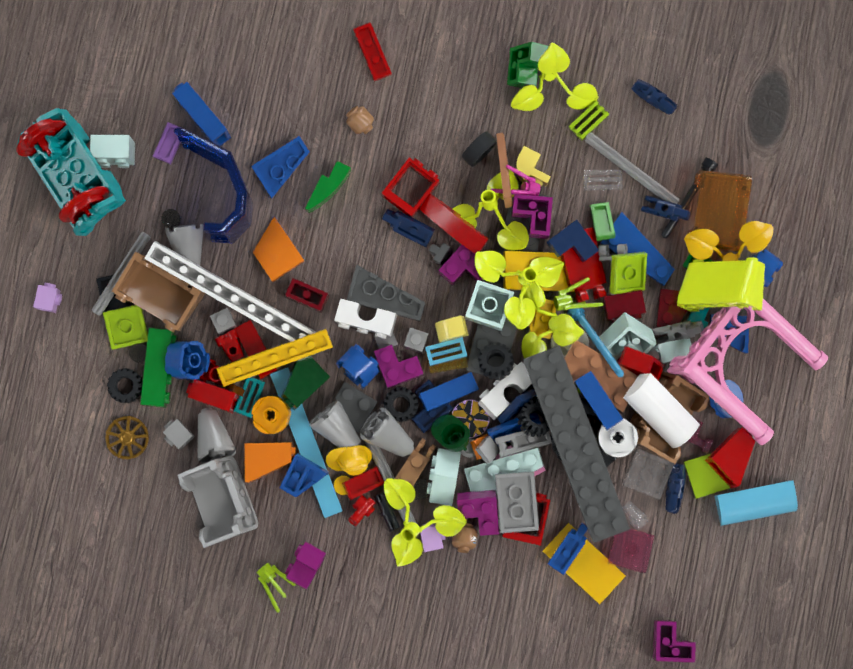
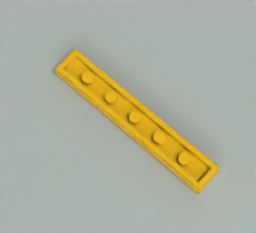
M323 329L218 367L217 371L224 387L333 348L327 329Z

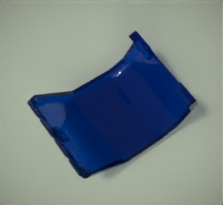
M175 128L174 133L184 149L190 150L228 171L237 193L235 210L222 224L204 222V232L211 234L210 240L212 242L235 243L251 226L253 201L232 152L184 128Z

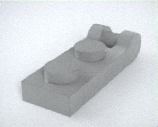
M526 430L496 438L495 442L500 449V458L551 444L549 431L540 437H537V435L531 437L530 432L526 435ZM508 441H511L512 448L507 449L506 446Z

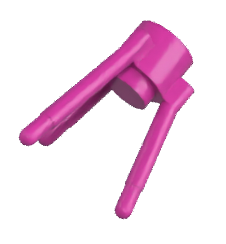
M506 165L507 169L527 180V182L522 183L521 190L512 189V194L539 195L540 184L535 183V178L527 176L510 165ZM490 189L495 193L503 194V189Z

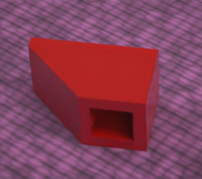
M626 346L618 362L620 366L637 376L639 374L651 373L658 381L665 366L655 357Z

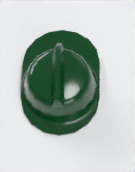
M448 414L440 416L433 422L431 427L432 435L443 447L452 452L467 451L470 430L457 417Z

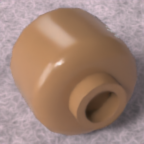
M355 106L346 114V123L354 133L361 134L363 132L367 134L373 128L371 124L374 118L364 106Z
M466 523L458 534L452 536L451 543L453 547L457 548L458 552L469 553V550L474 549L477 545L478 531L472 524Z

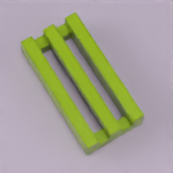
M595 101L569 126V129L582 141L609 116V113ZM596 107L598 110L576 129L575 126ZM599 113H602V116L581 135L580 131Z

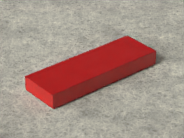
M371 22L354 28L353 31L374 82L392 75Z
M251 320L234 328L248 357L267 350ZM274 368L260 373L258 376L260 379H263L278 370Z

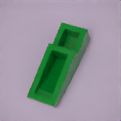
M337 161L329 178L321 175L305 207L306 212L311 213L329 201L346 182L352 171L351 167Z

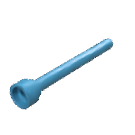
M583 308L569 309V316L580 323L618 377H623L624 371L586 320L585 310Z

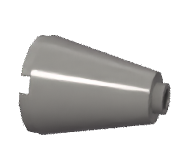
M195 224L174 226L173 231H169V227L165 228L172 250L200 266L204 224H199L200 227L196 228Z
M338 400L326 406V409L322 413L319 412L309 423L313 430L338 448L357 446L361 442L342 404Z
M379 408L382 411L378 413L374 411L362 427L364 433L363 435L360 433L361 439L398 456H409L414 450L412 439L386 408Z
M212 408L202 409L201 413L198 414V461L207 463L224 456H234L236 448L217 410Z

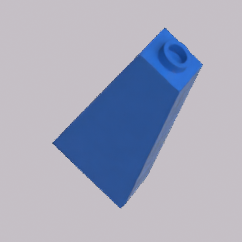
M188 82L180 83L174 88L172 93L174 98L216 149L231 138L225 126Z

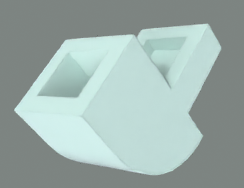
M689 338L661 343L654 346L647 354L655 357L662 364L669 363L675 357L687 356L690 352L691 341Z

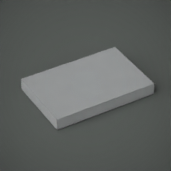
M534 472L495 475L500 533L539 530Z

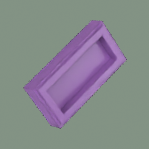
M168 122L153 157L171 165L186 130Z

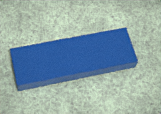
M592 371L575 381V384L606 431L623 421V418Z
M469 372L419 394V397L426 412H429L478 391L479 387L472 372Z

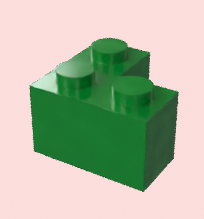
M528 42L510 48L507 85L521 89L527 85L536 86L538 81V61L549 46Z

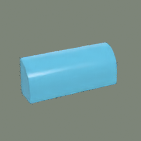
M793 480L714 496L721 526L797 511L798 507Z

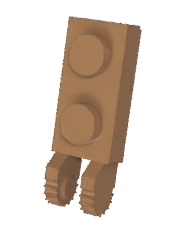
M422 438L395 479L408 481L414 486L427 466L436 446H430L426 456H423L419 451L424 447L426 440Z

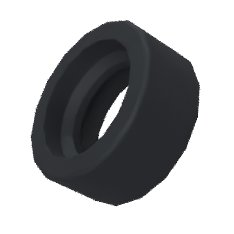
M485 131L467 147L462 154V158L471 167H474L490 153L497 144V140Z

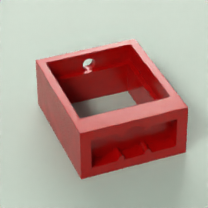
M409 157L381 195L404 214L413 218L430 193L432 194L439 185L440 180L437 179L439 176L435 172L424 169V165L416 158L412 160ZM410 168L431 183L414 207L392 192Z
M536 493V501L543 504L537 537L518 532L503 533L502 537L541 546L550 505V499H546L547 495Z

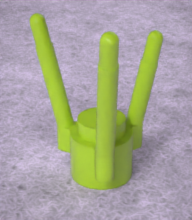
M588 277L565 290L558 291L559 295L554 296V305L557 311L600 307L604 304L586 303L585 301L580 303L573 302L571 295L566 294L590 280Z
M267 563L257 571V574L260 576L258 580L262 583L276 612H280L267 583L271 582L283 598L286 597V594L274 580L277 577L276 574L291 585L296 586V584L286 579L287 576L279 571L275 565L271 567Z

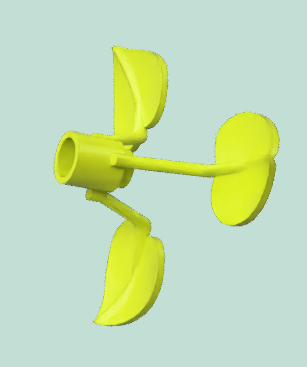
M551 42L538 61V68L541 72V75H539V88L537 89L535 85L523 87L512 99L511 107L522 111L537 109L544 100L543 94L540 93L543 88L544 79L552 81L556 78L570 95L566 99V103L573 109L588 108L599 97L596 88L589 83L575 86L573 92L568 89L557 72L565 71L569 67L570 59L560 46Z
M509 170L511 190H519L518 181L514 173ZM501 172L490 180L487 190L482 192V202H479L476 214L474 208L468 204H460L453 208V210L461 215L460 217L475 228L477 226L475 218L479 217L482 207L488 211L494 210L504 228L497 235L499 245L506 250H521L527 247L529 235L526 227L518 221H513L506 226L497 207V200L499 198L504 200L503 194L490 190L503 189Z
M476 252L474 260L479 276L487 282H497L500 275L503 277L518 275V281L524 288L519 298L511 297L506 301L504 313L506 318L520 330L526 328L532 322L535 315L533 301L529 298L523 299V295L529 288V285L536 281L541 287H552L557 283L564 266V262L550 257H539L534 259L529 267L525 268L522 272L518 270L516 272L504 273L506 261L498 252Z
M536 281L529 285V288L523 295V299H531L537 312L552 318L548 323L551 330L539 336L535 332H529L524 336L521 346L524 359L547 350L545 342L541 340L544 336L553 333V340L557 345L568 346L577 341L584 333L568 314H559L557 316L556 313L540 309V307L545 305L544 291Z
M388 478L385 480L384 492L388 503L397 510H401L406 506L405 521L403 522L405 527L401 533L394 536L391 543L397 566L410 564L421 556L423 544L416 537L433 523H436V530L441 535L447 537L458 534L466 525L464 515L458 509L449 505L437 507L433 512L435 519L422 527H419L415 522H408L410 511L408 503L413 502L415 499L413 486L408 481L402 479Z

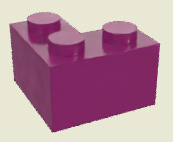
M514 194L512 217L531 219L530 238H549L553 197Z
M463 245L457 249L438 272L452 286L465 272L476 282L477 280L483 281L475 268V254Z
M392 345L374 351L388 389L424 376L417 356L398 362Z
M496 490L457 493L458 510L464 517H478L480 536L499 534Z
M305 542L304 545L300 544L295 552L296 561L294 565L292 563L289 564L285 574H287L286 579L307 591L323 563L326 553Z
M654 620L653 660L695 663L696 643L693 641H676L677 622Z

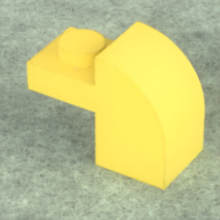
M524 146L518 156L516 169L529 177L535 178V183H539L540 187L542 185L546 187L551 176L535 169L541 154ZM517 175L521 182H527L526 179Z
M457 316L435 323L439 343L469 336L464 316Z

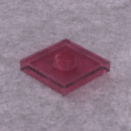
M633 529L614 535L608 564L645 574L655 535Z

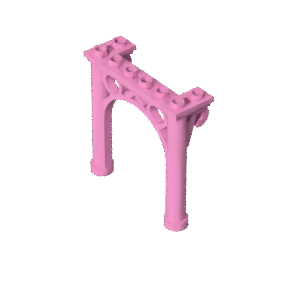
M763 299L762 310L753 311L750 306L744 307L747 311V320L743 324L737 320V314L741 309L737 307H722L720 311L714 314L710 325L702 330L699 340L690 346V352L687 356L673 358L667 370L668 373L679 374L689 383L697 384L754 436V440L760 445L766 444L772 438L774 431L729 390L724 380V357L733 339L747 328L762 326L773 331L814 370L823 367L828 360V356L823 351H819ZM755 313L764 321H754ZM729 321H731L732 325L735 327H731L728 330H725L724 327L727 325ZM716 338H718V344H717V346H716V347H710V346L713 344V342L716 340ZM709 352L715 354V365L707 367L704 362ZM715 371L716 380H714L707 372Z

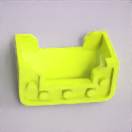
M748 257L744 261L704 262V260L695 259L693 263L688 264L677 298V306L690 312H699V309L704 310V308L737 307L743 309L750 306L753 311L762 310L765 264L759 262L758 258Z

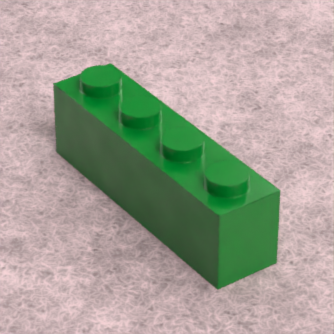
M149 328L140 403L142 406L166 408V404L170 403L171 393L168 392V386L172 384L173 377L165 371V356L167 347L177 342V335H174V332L170 330Z

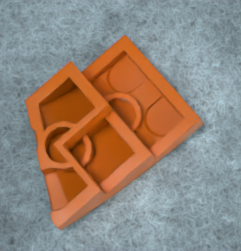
M274 217L253 251V254L272 282L304 262V259Z

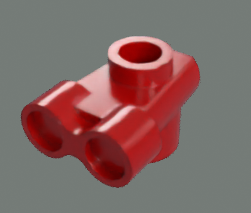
M235 329L215 339L218 347H222L231 363L244 358L237 340L239 336ZM235 347L237 352L230 354V349Z
M210 359L208 371L200 376V380L204 382L209 380L222 385L221 379L218 378L217 368L219 366L216 365V361Z
M361 495L352 505L357 511L349 517L348 521L356 527L364 516L368 518L375 510L373 507L375 501L370 497L367 499Z

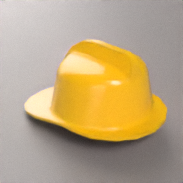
M362 445L336 448L327 454L326 463L333 470L345 471L349 475L356 476L362 474L368 468V464L372 459V453L369 448Z

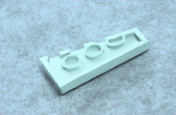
M539 448L493 460L488 464L483 463L464 469L470 492L496 490L495 475L535 472L542 468L544 464Z

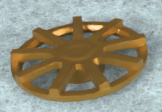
M131 416L120 417L109 425L105 436L106 445L114 456L120 459H133L140 456L147 448L149 433L144 423L139 419ZM127 420L126 430L121 427L120 421ZM130 420L139 423L133 430H130ZM115 424L120 430V434L110 432ZM142 426L145 434L135 435L134 433ZM109 435L118 437L119 440L110 444ZM146 438L144 446L138 444L135 439ZM121 443L119 452L116 453L112 447ZM132 444L141 449L135 455L132 452ZM125 446L128 447L130 456L121 455Z

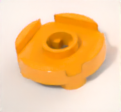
M267 396L260 398L252 408L253 424L264 434H277L283 431L289 424L291 410L280 397ZM268 411H270V412H271V411H274V412H275V413H274V415H275V418H274V419H273V418H271L270 420L268 419V416H269V415L267 414Z

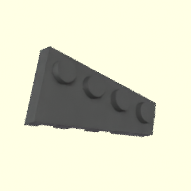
M356 265L347 297L348 301L359 303L360 306L375 310L379 308L394 312L397 316L421 321L425 302Z

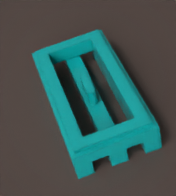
M253 377L247 378L243 385L244 395L243 397L239 396L234 412L252 418V408L260 399L265 382ZM252 381L253 384L246 399L243 410H240L239 408L241 406L242 400L248 388L249 382ZM260 384L255 399L253 401L252 407L250 409V412L247 413L246 411L248 409L249 403L255 391L256 385Z

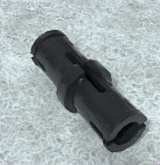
M385 492L380 493V496H374L381 511L380 516H383L389 532L400 528L401 526L393 512L395 510L388 503Z

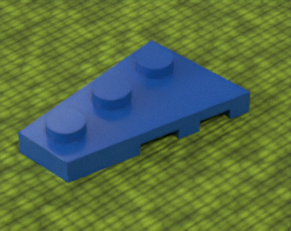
M300 136L251 166L271 198L274 197L309 154V150Z

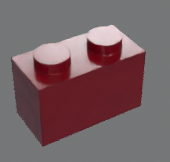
M292 278L285 294L287 299L319 313H322L329 298L327 292Z
M642 290L606 296L602 299L606 321H612V324L624 312L636 320L641 319L642 315L646 313Z

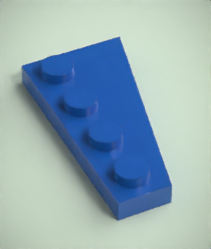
M621 212L613 224L615 238L602 240L600 244L609 245V250L616 255L618 254L617 245L627 244L628 253L646 252V275L664 286L675 269Z

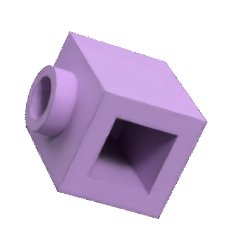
M44 283V286L38 285L33 307L37 310L56 313L57 306L62 301L61 291L54 284Z
M434 523L420 532L424 552L443 548L442 540H446L445 536L436 530Z

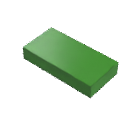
M609 202L590 205L596 241L615 238Z

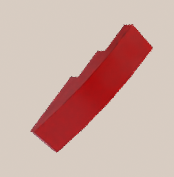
M431 193L419 208L434 223L474 254L480 252L489 240V238L477 231L472 224L460 217L459 213Z

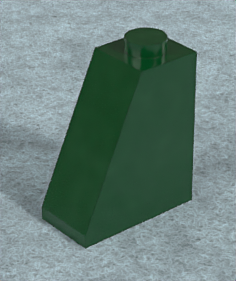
M311 356L296 360L281 396L284 399L285 405L294 411L330 378Z

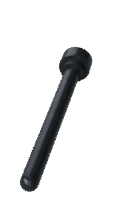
M705 157L701 164L702 171L680 204L683 206L682 209H687L707 175L714 172L718 167V164L712 159ZM669 221L662 232L663 238L669 237L678 221Z

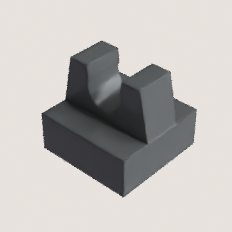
M444 243L441 248L432 244L429 249L431 254L435 256L434 261L441 267L453 252L450 246Z

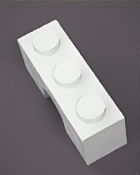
M340 298L334 320L338 323V327L348 330L350 327L357 328V332L362 334H368V332L376 333L375 337L381 339L392 336L397 319L396 313L377 308L375 317L372 320L364 321L359 317L361 307L359 303Z
M522 361L518 365L514 363L510 375L505 376L504 379L499 377V380L493 383L495 387L491 391L486 389L479 396L481 400L478 404L495 420L510 404L504 397L505 388H515L522 394L532 384Z

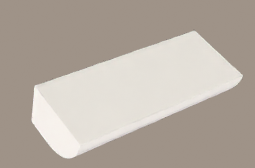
M651 373L639 374L623 397L672 448H677L686 443L700 426L691 414Z

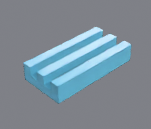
M463 337L425 347L430 366L467 357ZM460 343L459 347L432 354L430 350ZM462 350L461 354L449 356L434 361L432 360V358Z

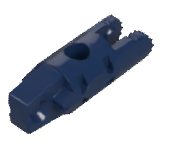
M640 79L633 85L632 90L656 109H660L669 115L677 109L675 101L653 85Z
M645 196V201L656 204L655 209L642 206L641 212L673 221H678V218L689 220L691 213L682 209V205Z
M675 463V465L672 464L665 495V509L669 513L677 514L680 510L685 486V465Z

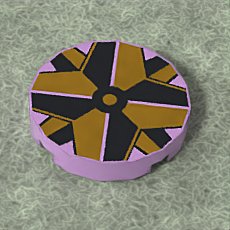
M465 400L459 403L452 412L453 416L457 417L469 428V438H476L483 434L489 424V415L478 404L479 402L475 400Z

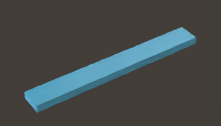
M288 367L270 374L280 398H282V393L291 374ZM301 404L295 411L291 408L289 426L300 455L327 470L303 405ZM328 474L313 485L324 518L343 511Z

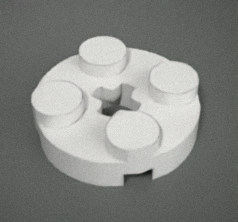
M625 419L607 431L602 425L598 433L599 445L606 454L612 457L626 456L633 451L638 442L637 430ZM615 432L623 435L620 443H616V440L612 438V436H615Z

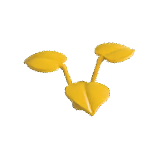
M751 221L743 225L739 232V237L744 243L740 246L737 254L727 253L723 255L716 248L719 243V237L709 229L694 230L685 236L684 241L688 252L695 259H708L712 256L714 250L723 261H739L738 259L741 257L745 246L751 253H758L768 246L773 236V226L758 221Z

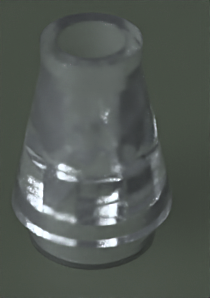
M631 501L622 507L632 528L635 527L637 531L649 522L648 516Z

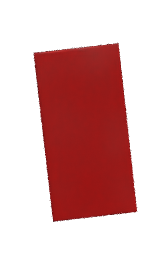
M376 466L343 482L342 485L349 500H352L383 485L384 480Z

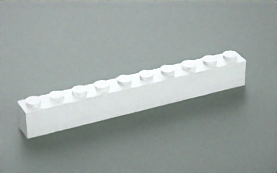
M154 241L144 258L289 341L316 332L157 241Z

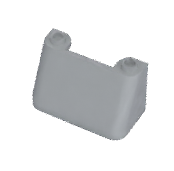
M232 456L214 459L178 474L180 487L187 492H193L205 527L200 529L199 540L203 548L252 531L258 527L257 516L239 466Z

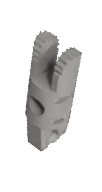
M685 321L655 328L653 333L654 335L668 334L656 340L657 344L695 337V334L701 333L704 327L702 321Z

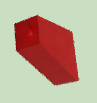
M194 379L193 383H189L186 391L188 398L232 414L239 395L234 392Z
M737 428L705 461L730 488L738 487L742 482L755 440L752 438V434L745 428Z

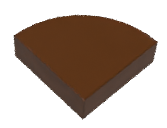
M234 384L227 385L225 390L234 392L242 397L245 392L243 388Z

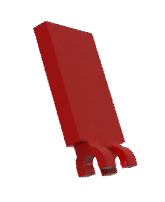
M594 228L584 229L598 248ZM572 247L561 255L568 287L587 277L590 279L583 285L573 289L575 290L577 303L589 300L586 291L588 289H593L594 299L607 296L605 288L602 286V284L607 282L602 261H599V251L584 262H582Z

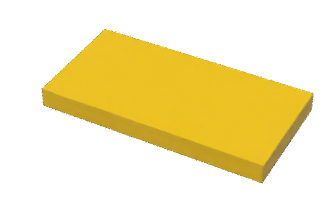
M504 251L503 257L506 261V268L503 272H516L518 270L522 272L525 268L529 267L534 259L539 257H550L560 261L562 259L561 256L557 257L555 253ZM564 267L561 270L557 283L550 288L541 287L543 291L558 292L568 288ZM518 275L503 277L504 289H522L523 285L519 283Z
M567 523L542 552L551 559L568 532L575 528ZM587 539L585 545L565 572L598 604H601L626 576Z

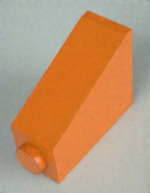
M291 442L244 443L245 482L251 483L291 464L296 455V447H292Z

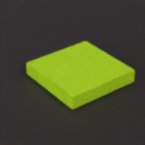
M646 252L612 255L610 293L619 294L645 290Z
M132 305L103 312L112 350L148 341V331L142 308Z
M711 453L683 462L695 499L730 488L705 461Z

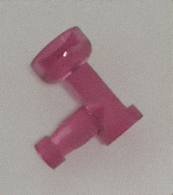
M696 420L700 426L688 442L702 447V452L708 454L713 440L710 438L705 440L698 438L703 423Z

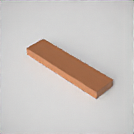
M498 133L496 136L505 208H510L513 206L509 169L506 168V165H508L504 134Z

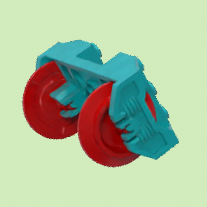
M55 108L39 116L36 119L37 122H33L32 126L20 134L16 151L18 155L29 158L61 208L59 219L62 222H70L76 236H87L93 231L98 221L109 212L120 207L126 200L123 197L121 186L112 172L102 170L86 146L90 142V138L82 126L69 114L68 110Z

